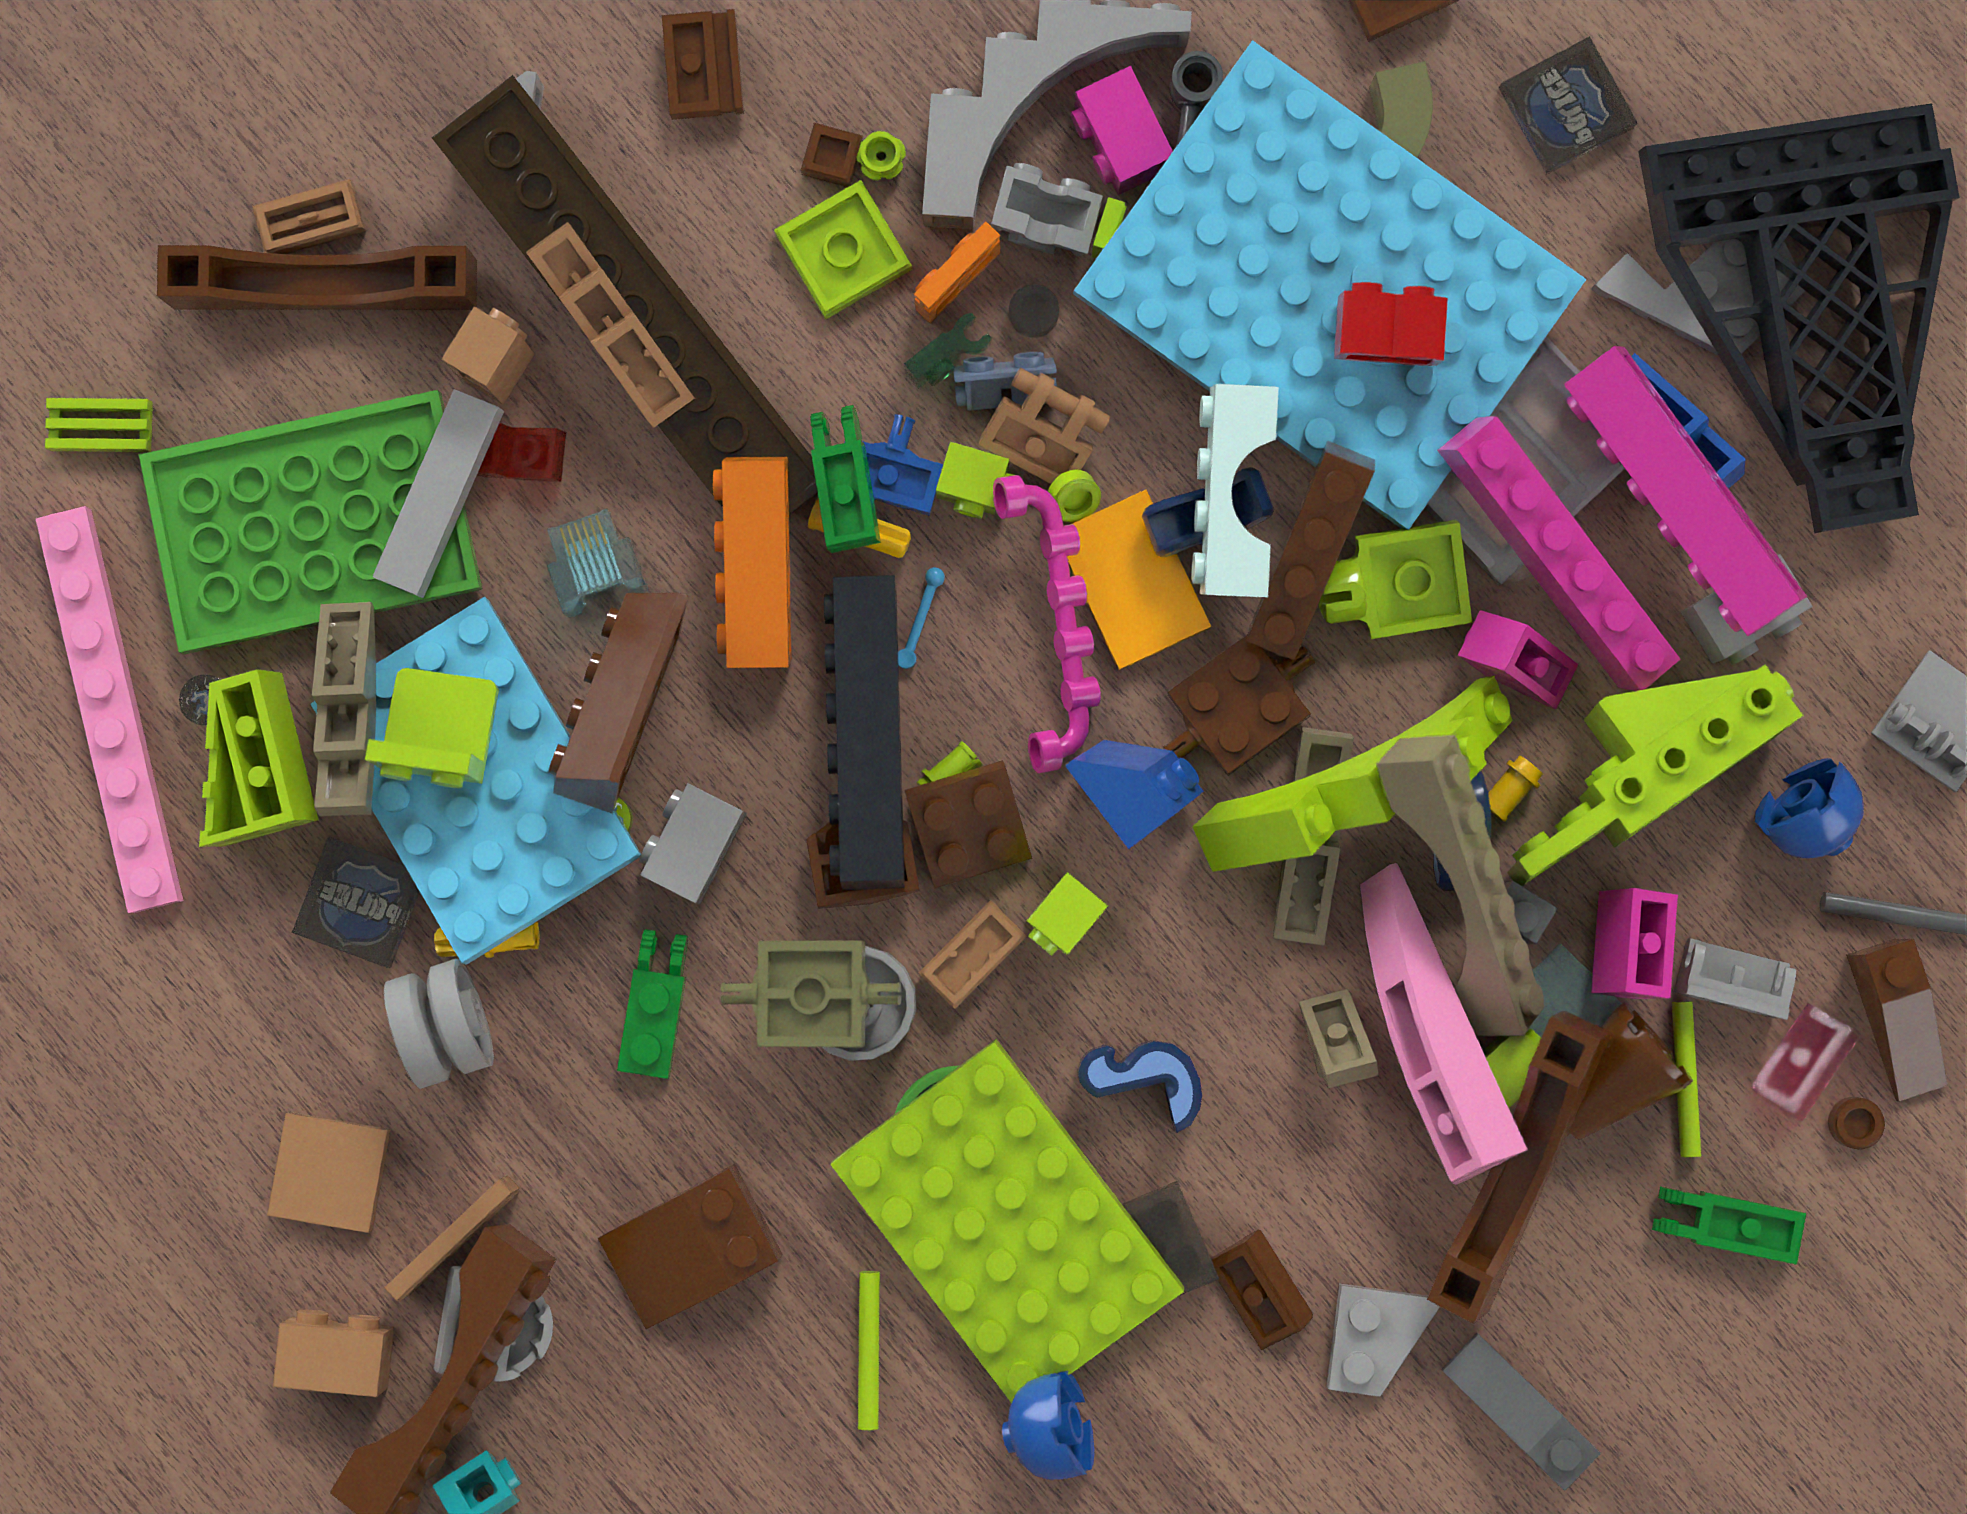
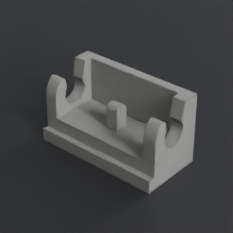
M1687 938L1674 993L1770 1018L1788 1020L1789 1005L1796 979V969L1790 968L1789 963Z

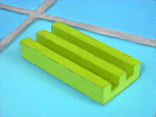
M46 398V408L49 409V418H46L45 428L49 430V437L45 438V448L47 450L151 452L153 402L149 399ZM63 412H140V419L63 418ZM62 430L140 431L139 439L62 438Z

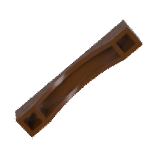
M158 245L157 297L174 310H472L474 306L477 308V259L467 246H411L397 250L351 255H291L235 250L210 245Z
M1565 1010L1550 1017L1529 1064L1525 1083L1513 1115L1527 1150L1490 1169L1472 1209L1445 1256L1428 1295V1301L1473 1324L1490 1311L1612 1032Z
M510 1224L484 1228L459 1271L461 1292L459 1328L451 1358L438 1386L422 1408L402 1427L377 1442L356 1448L330 1494L355 1514L415 1513L421 1502V1498L418 1495L426 1481L432 1478L443 1466L447 1457L444 1451L453 1435L458 1434L469 1422L473 1412L470 1406L477 1394L485 1389L496 1376L498 1371L496 1362L504 1348L512 1344L520 1335L524 1327L522 1318L531 1302L536 1301L547 1289L550 1283V1276L548 1274L557 1260L555 1257Z

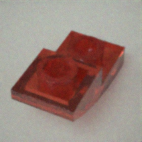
M499 423L477 476L562 482L566 432L558 428L510 427Z

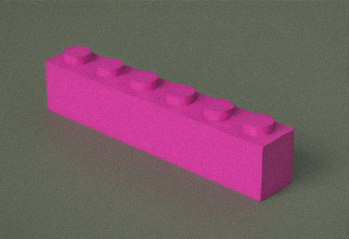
M1612 347L1564 384L1571 394L1566 401L1573 413L1584 424L1590 420L1601 435L1596 442L1603 454L1614 465L1621 462L1632 478L1626 482L1630 491L1643 506L1651 503L1662 518L1657 523L1660 532L1674 548L1679 545L1683 547L1692 560L1687 565L1690 573L1704 590L1710 587L1713 588L1723 602L1718 607V610L1726 623L1735 632L1743 629L1745 634L1750 636L1808 597L1625 347Z
M1497 416L1475 418L1437 450L1618 688L1633 691L1645 690L1680 660V657Z

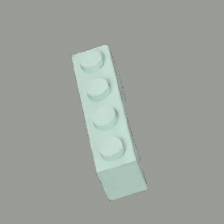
M1215 384L1210 387V396L1201 397L1199 422L1200 427H1208L1207 448H1199L1197 479L1206 480L1205 501H1196L1194 528L1195 532H1203L1202 553L1194 552L1192 561V583L1200 584V594L1268 597L1270 544L1254 537L1240 523L1233 508L1231 489L1234 475L1243 459L1257 447L1276 440L1279 387Z

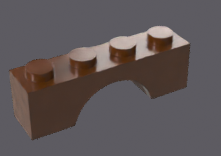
M1330 441L1326 442L1292 531L1277 566L1269 579L1268 597H1261L1249 626L1247 642L1295 660L1375 472V459Z

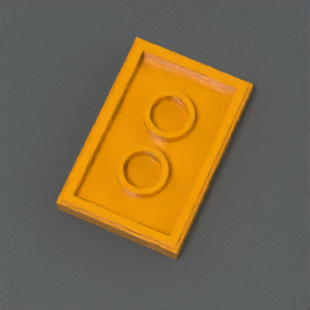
M1147 489L1072 523L1079 533L1080 550L1077 555L1067 556L1068 564L1073 576L1080 575L1084 579L1087 589V606L1118 671L1211 628L1210 622L1178 555L1160 557L1154 551L1142 519L1144 509L1153 504Z

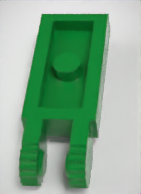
M854 405L842 407L841 424L845 443L833 446L830 438V426L823 412L811 414L810 421L814 450H811L827 550L835 553L881 543L866 447L862 442L856 408Z
M645 929L641 938L638 969L633 970L617 1071L669 1079L686 983L683 971L688 936L675 935L670 949L669 974L651 971L658 939L655 930Z
M1660 1186L1658 1198L1670 1204L1696 1206L1697 1211L1694 1226L1662 1217L1660 1219L1654 1218L1652 1230L1690 1238L1691 1242L1699 1245L1797 1265L1807 1213L1700 1191L1699 1195Z

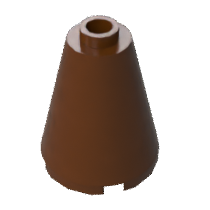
M1625 1001L1614 1009L1601 1026V1028L1612 1032V1035L1567 1136L1571 1134L1577 1140H1581L1685 1089L1693 1082V1079L1683 1065L1678 1068L1670 1060L1673 1052L1635 1010L1631 1012L1629 1005Z

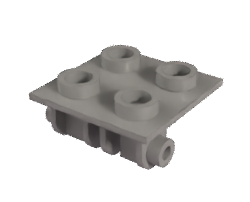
M1929 650L1874 727L1871 734L1953 792H1957L1967 777V676Z

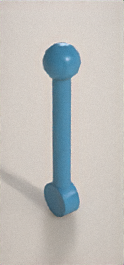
M930 568L925 574V581L927 583L906 646L898 652L899 666L904 669L912 668L916 664L917 657L914 651L936 588L942 585L945 580L944 572L940 568Z

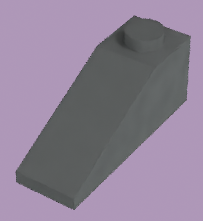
M1478 1333L1441 1369L1564 1491L1601 1454Z

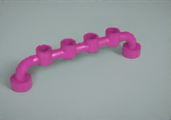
M1019 475L996 478L993 484L994 505L1000 518L1024 516L1028 505L1035 507L1040 512L1043 529L1040 532V546L1048 562L1050 580L1047 583V597L1055 613L1057 631L1054 633V648L1057 657L1061 660L1064 681L1061 684L1060 692L1062 703L1069 716V728L1063 737L1059 738L1054 730L1035 732L1029 736L1028 753L1032 767L1037 773L1059 770L1062 766L1063 758L1074 754L1084 744L1089 733L1088 708L1099 706L1101 701L1098 681L1094 676L1084 677L1081 657L1093 654V636L1088 626L1077 627L1074 607L1086 604V584L1080 575L1070 576L1067 557L1079 553L1080 537L1075 525L1063 526L1058 502L1048 491L1036 485H1025Z

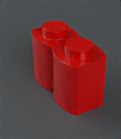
M1372 282L1353 283L1351 290H1344L1338 296L1334 359L1437 366L1444 361L1448 298L1434 296L1435 289L1426 286H1407L1403 288V294H1392L1383 292L1382 284Z

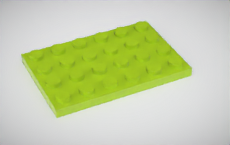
M997 1039L836 1157L830 1164L1011 1403L1017 1391L1028 1381L1063 1371H1068L1070 1375L1184 1292L1183 1284Z

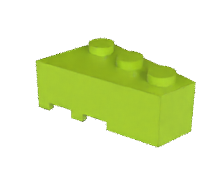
M257 669L209 683L205 749H210L208 782L203 781L202 798H207L205 831H200L199 847H225L318 821L283 674L281 672Z

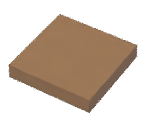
M292 1112L286 1113L267 1216L366 1233L372 1232L391 1129Z

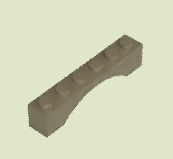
M1456 735L1400 738L1380 759L1377 767L1392 811L1410 825L1433 850L1448 873L1460 900L1466 925L1467 952L1462 975L1455 987L1456 994L1475 1035L1524 1036L1545 1008L1543 991L1536 983L1530 965L1528 945L1521 937L1514 916V903L1511 896L1507 894L1499 870V856L1496 850L1492 848L1484 824V811L1481 804L1477 802L1469 778L1467 759L1461 753Z

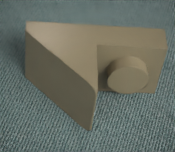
M1349 989L1299 1001L1318 1076L1325 1078L1328 1088L1379 1075L1377 1060Z

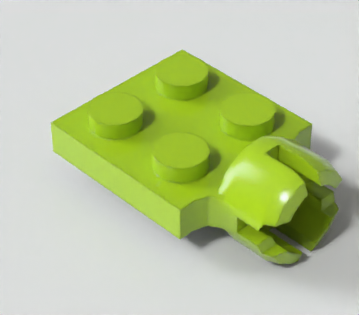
M1451 520L1410 527L1409 530L1396 529L1355 536V554L1349 559L1336 561L1319 601V609L1326 622L1335 624L1353 620L1364 621L1367 625L1368 636L1371 639L1472 623L1460 522Z

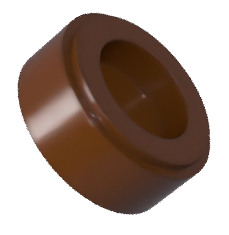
M1847 1097L1837 1102L1831 1109L1828 1117V1127L1832 1137L1839 1144L1848 1148L1862 1150L1872 1147L1880 1140L1884 1132L1885 1120L1880 1108L1872 1101L1859 1097Z

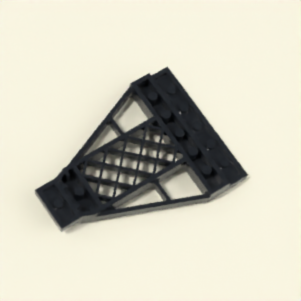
M1929 103L1648 145L1640 149L1638 153L1656 252L1797 486L1806 485L1814 534L1919 515L1910 467L1915 441L1912 416L1952 202L1960 198L1951 148H1940L1933 104ZM1919 210L1928 211L1930 219L1918 280L1888 285L1875 217ZM1825 225L1817 238L1803 229ZM1836 228L1850 237L1852 250L1845 260L1825 245ZM1770 233H1777L1771 242ZM1788 235L1809 250L1798 267L1777 253ZM1737 239L1742 242L1745 249L1754 302L1750 307L1715 312L1681 255L1679 248ZM1816 257H1819L1837 271L1826 289L1805 274ZM1776 269L1789 278L1781 292ZM1845 278L1859 287L1861 300L1854 310L1834 296ZM1797 285L1818 300L1806 318L1786 303ZM1914 292L1915 300L1902 364L1889 295ZM1826 307L1846 321L1835 339L1815 325ZM1752 318L1757 322L1772 405L1722 322ZM1785 319L1798 328L1790 343ZM1854 328L1868 337L1870 350L1863 360L1843 346ZM1806 336L1827 350L1816 368L1795 354ZM1835 357L1855 371L1844 389L1824 376V373ZM1794 370L1808 379L1799 393ZM1863 379L1874 385L1878 391L1879 401L1872 411L1852 397ZM1816 386L1836 400L1824 419L1804 405ZM1844 408H1847L1862 420L1833 425ZM1803 420L1814 427V429L1805 430Z

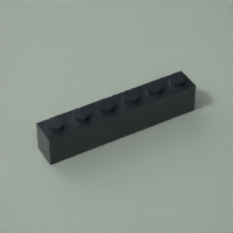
M895 575L833 577V593L824 594L825 624H834V643H825L826 674H835L836 693H826L827 724H836L837 743L827 744L828 774H838V794H829L828 797L829 824L839 825V845H830L831 876H840L843 890L905 888L897 589Z

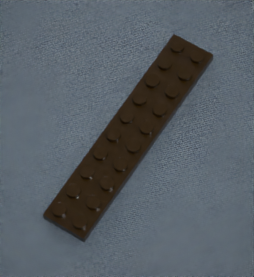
M513 75L432 137L437 146L558 299L559 297L527 255L526 251L567 222L571 225L695 399L658 424V427L712 495L713 471L722 470V461L726 457H788L789 515L818 493L810 453ZM717 501L723 508V501Z

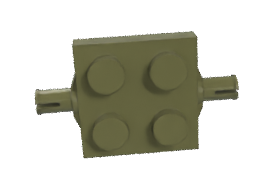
M758 941V968L752 983L723 982L721 992H741V995H720L722 1005L752 1004L757 1018V1047H865V1017L869 1010V1004L900 1005L901 996L880 994L881 992H901L900 982L870 983L865 970V941Z

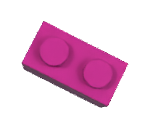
M1131 66L1076 91L1074 103L1076 110L1070 112L1071 119L1080 138L1084 140L1089 137L1097 152V155L1093 156L1092 160L1103 184L1106 185L1112 182L1117 195H1120L1153 179L1173 150Z
M1637 888L1599 891L1591 993L1629 999L1671 998L1678 895Z

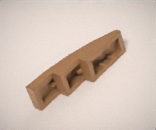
M568 222L526 251L527 255L653 428L695 399Z

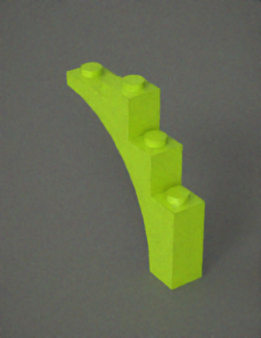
M1495 676L1477 679L1455 699L1428 718L1363 754L1292 783L1254 795L1217 803L1192 827L1212 872L1312 856L1337 830L1388 822L1396 813L1391 809L1377 763L1400 738L1456 735L1461 753L1467 759L1469 765V778L1471 781L1487 764L1484 758V751L1513 721L1510 715L1509 702L1506 696L1501 693Z

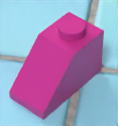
M1482 610L1479 611L1471 629L1467 632L1464 644L1458 654L1460 658L1487 677L1495 676L1497 682L1553 709H1557L1578 666L1574 660L1529 625Z

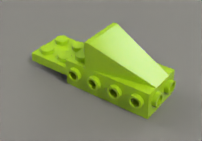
M1764 665L1754 671L1611 695L1599 701L1584 721L1610 755L1611 759L1591 772L1592 775L1584 780L1588 789L1578 798L1582 804L1565 815L1554 826L1558 831L1557 834L1549 838L1545 831H1542L1519 847L1518 851L1512 855L1516 863L1507 872L1510 878L1523 887L1601 832L1605 834L1613 847L1616 848L1780 735L1803 716L1791 700L1794 697V692L1787 680L1778 672L1771 673L1767 666Z

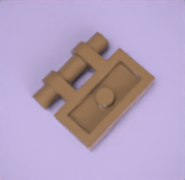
M1020 368L1011 386L1028 394L1027 398L1021 406L1003 397L979 439V446L998 456L1008 458L1009 462L1051 484L1062 473L1083 468L1093 451V444L1079 437V433L1085 425L1101 434L1109 422L1110 415L1095 408V401L1081 394L1077 398L1054 386L1055 380L1043 373L1036 376ZM1043 404L1068 416L1062 427L1038 415Z

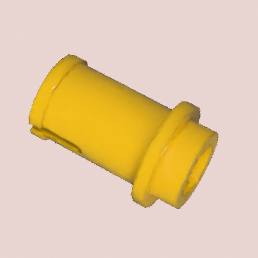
M1521 755L1514 762L1511 760L1506 762L1509 768L1488 792L1491 813L1503 822L1508 819L1507 817L1532 787L1538 789L1541 786L1538 780L1543 776V773Z

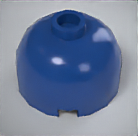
M1830 758L1808 763L1791 772L1782 779L1791 785L1783 794L1774 800L1769 791L1760 802L1755 812L1756 824L1781 851L1796 858H1818L1825 855L1835 856L1842 853L1853 842V835L1858 830L1864 815L1863 796L1856 780L1840 761L1837 766Z
M1068 1371L1048 1374L1028 1381L1017 1391L1009 1407L1008 1421L1002 1425L1003 1440L1008 1452H1015L1020 1463L1035 1476L1047 1480L1067 1479L1087 1474L1085 1471L1091 1470L1094 1465L1095 1449L1091 1420L1089 1419L1082 1423L1079 1410L1075 1402L1086 1401L1075 1377L1072 1374L1069 1375Z

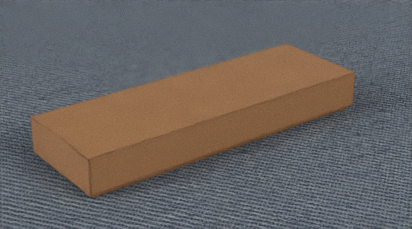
M508 1175L499 1179L384 1287L396 1301H401L411 1295L519 1193L518 1190L520 1188Z

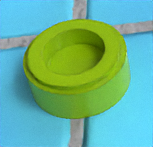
M1070 470L1062 473L1051 483L1048 492L1058 502L1062 520L1065 522H1077L1092 515L1101 501L1100 488L1092 476L1083 470Z

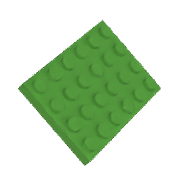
M439 390L424 392L139 454L178 652L185 655L318 626L321 604L372 602L374 613L483 590L465 503L424 598L372 577L444 413L445 407L442 393Z

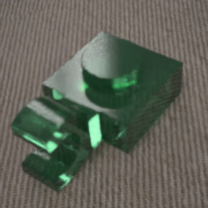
M973 313L960 317L948 333L945 334L943 332L904 363L905 374L917 389L926 382H929L931 386H935L950 375L955 369L952 362L957 359L958 354L978 355L989 348L992 342V337L989 333L982 336L978 341H970L964 336L965 330L975 323Z

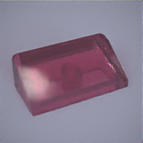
M1807 1003L1751 1088L1802 1122L1855 1045L1858 1037L1852 1028Z

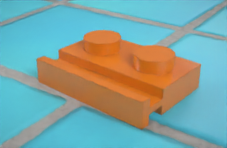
M986 221L974 234H967L954 247L950 254L951 257L938 270L933 269L917 285L916 292L914 293L916 297L915 308L929 324L1000 254L999 238L1001 235Z

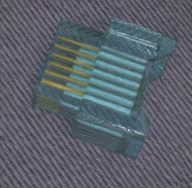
M608 508L547 529L557 561L548 564L547 568L562 612L566 617L571 618L580 615L587 601L624 588L635 593H643L650 590L633 541L629 537L619 538Z

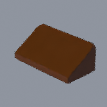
M1261 1230L1250 1233L1207 1261L1208 1266L1261 1350L1302 1331L1313 1318L1312 1311Z

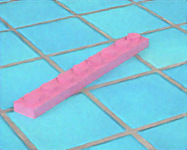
M83 506L35 518L127 912L137 913L183 901L92 510Z

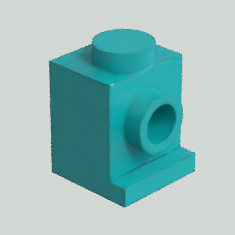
M486 1450L432 1486L448 1514H502L520 1502L514 1489L521 1485L522 1482L506 1457L497 1462L496 1458ZM485 1485H491L494 1490L493 1495L479 1502L477 1498L478 1491Z

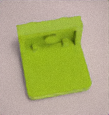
M410 668L401 669L395 679L384 741L369 739L365 760L381 769L380 776L391 779L411 781L412 774L432 776L431 783L451 788H462L463 781L482 784L499 694L498 686L488 679Z

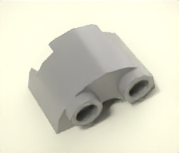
M1015 163L1013 167L1007 165L991 227L996 231L1004 230L1010 232L1008 236L1009 241L1033 250L1054 254L1055 247L1072 251V254L1075 256L1088 254L1103 195L1090 192V185L1076 179L1063 178L1060 185L1046 182L1041 179L1043 171L1032 165Z

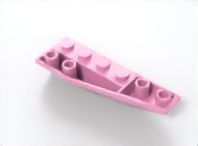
M1394 863L1360 884L1366 938L1376 988L1389 1035L1404 1077L1450 1182L1457 1185L1526 1151L1527 1148L1398 863Z

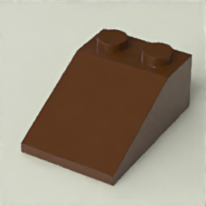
M735 1164L598 1237L645 1329L738 1284L778 1262L783 1255Z

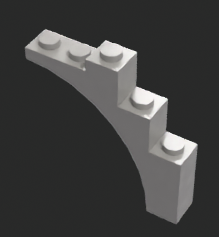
M1040 0L1037 41L1027 40L1025 35L1016 32L999 33L997 38L986 37L982 97L972 96L971 91L960 88L944 89L942 94L931 93L922 210L923 226L973 230L980 190L992 159L1014 123L1042 94L1072 73L1110 56L1146 48L1187 47L1191 31L1192 11H1181L1178 5L1171 3H1156L1151 5L1150 8L1130 7V3L1123 0H1104L1100 5L1090 4L1091 0Z

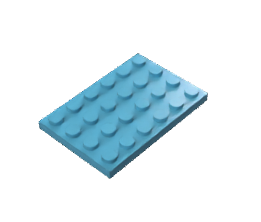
M483 597L376 663L375 740L384 741L396 675L403 668L488 679L493 681L499 689L482 784L463 781L462 788H451L431 783L432 776L412 774L411 781L391 779L380 776L381 769L374 765L372 810L461 963L469 964L642 856L615 809L613 814L553 793L556 776L548 774V769L557 745L560 744L567 747L571 736L486 597ZM314 701L311 703V706L317 714V703Z

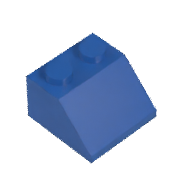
M1103 740L1065 765L1128 849L1204 792L1198 784L1199 776L1193 766L1184 758H1178L1171 750Z

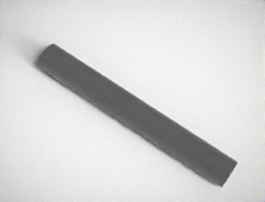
M1823 892L1820 899V911L1825 913L1967 935L1966 914L1830 892Z

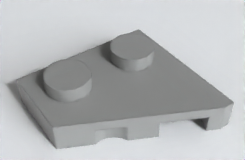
M1339 1283L1326 1387L1329 1390L1380 1397L1440 1306L1428 1301V1295Z

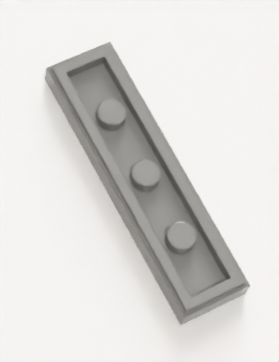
M453 390L374 571L373 578L424 598L504 410L458 390Z

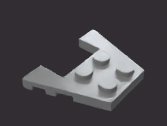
M1770 233L1771 242L1777 233ZM1732 239L1714 242L1689 266L1715 312L1753 305L1754 300L1745 249L1741 241ZM1783 242L1777 253L1796 266L1785 242ZM1628 253L1591 288L1599 296L1605 299L1610 297L1631 308V312L1645 319L1649 317L1675 330V334L1718 355L1675 282L1667 289H1663ZM1776 269L1781 292L1789 278ZM1797 285L1786 303L1791 306L1805 290ZM1752 318L1722 322L1741 354L1760 336L1758 324Z

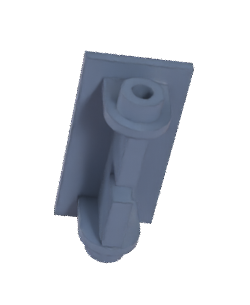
M1024 352L1014 355V361L994 363L993 357L989 356L964 359L963 366L953 367L955 382L965 381V386L955 387L957 407L967 406V411L997 408L1002 400L1001 389L1011 388L1012 401L1022 406L1028 394L1011 386L1017 371L1023 368L1036 376L1040 373L1045 375L1057 373L1054 358H1044V353ZM1052 378L1055 380L1054 386L1057 387L1056 378Z

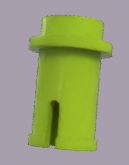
M961 741L952 752L931 770L928 771L924 768L921 771L922 777L916 783L920 786L982 767L983 764L978 758L975 759L977 757L976 754Z

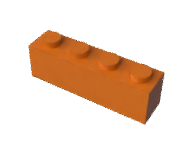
M726 457L722 461V470L713 471L714 501H723V521H715L714 545L715 552H724V572L716 573L715 593L716 602L725 603L726 623L717 624L718 654H726L727 668L789 667L792 660L788 457Z

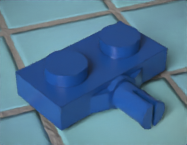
M895 414L887 443H867L862 441L866 447L874 500L930 516L943 464L920 458L907 449L915 420L906 416L902 433L899 435L904 418L903 415Z

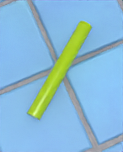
M1672 1002L1675 1065L1678 1068L1683 1065L1693 1079L1689 1086L1677 1092L1680 1157H1701L1693 1002Z
M878 1271L859 1272V1430H877L879 1428L880 1272Z

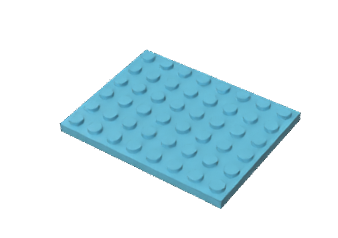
M1252 40L1076 286L1073 295L1209 392L1210 387L1215 384L1279 387L1276 440L1314 467L1317 466L1327 441L1375 459V472L1362 501L1401 529L1409 530L1451 471L1450 466L1437 450L1475 418L1489 417L1586 279ZM1357 282L1382 284L1383 292L1392 294H1403V288L1407 286L1434 288V296L1448 298L1444 361L1437 366H1419L1334 359L1338 296L1344 290H1351L1352 284Z

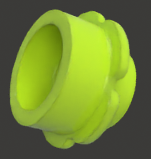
M877 131L871 133L861 142L856 159L862 165V173L869 179L876 181L883 177L893 179L903 169L902 159L906 157V151L901 140L893 137L888 132ZM880 152L886 155L883 161H879L876 158Z

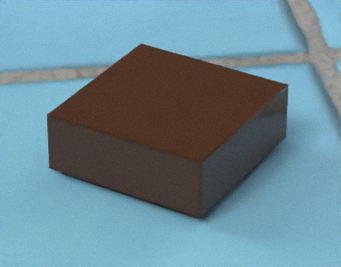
M814 123L802 163L801 174L844 187L851 186L857 165L856 158L860 144L863 141V136Z

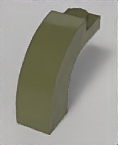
M1425 61L1376 72L1369 86L1377 119V130L1416 158L1419 156L1427 139L1433 111L1432 89Z

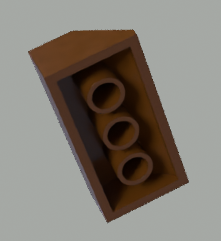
M626 593L620 610L613 607L610 608L601 632V636L609 638L602 655L593 652L583 681L591 684L585 701L579 698L575 699L567 719L566 727L573 729L567 747L560 744L557 745L548 769V774L556 776L554 794L613 814L679 638L688 601L687 595L681 593Z

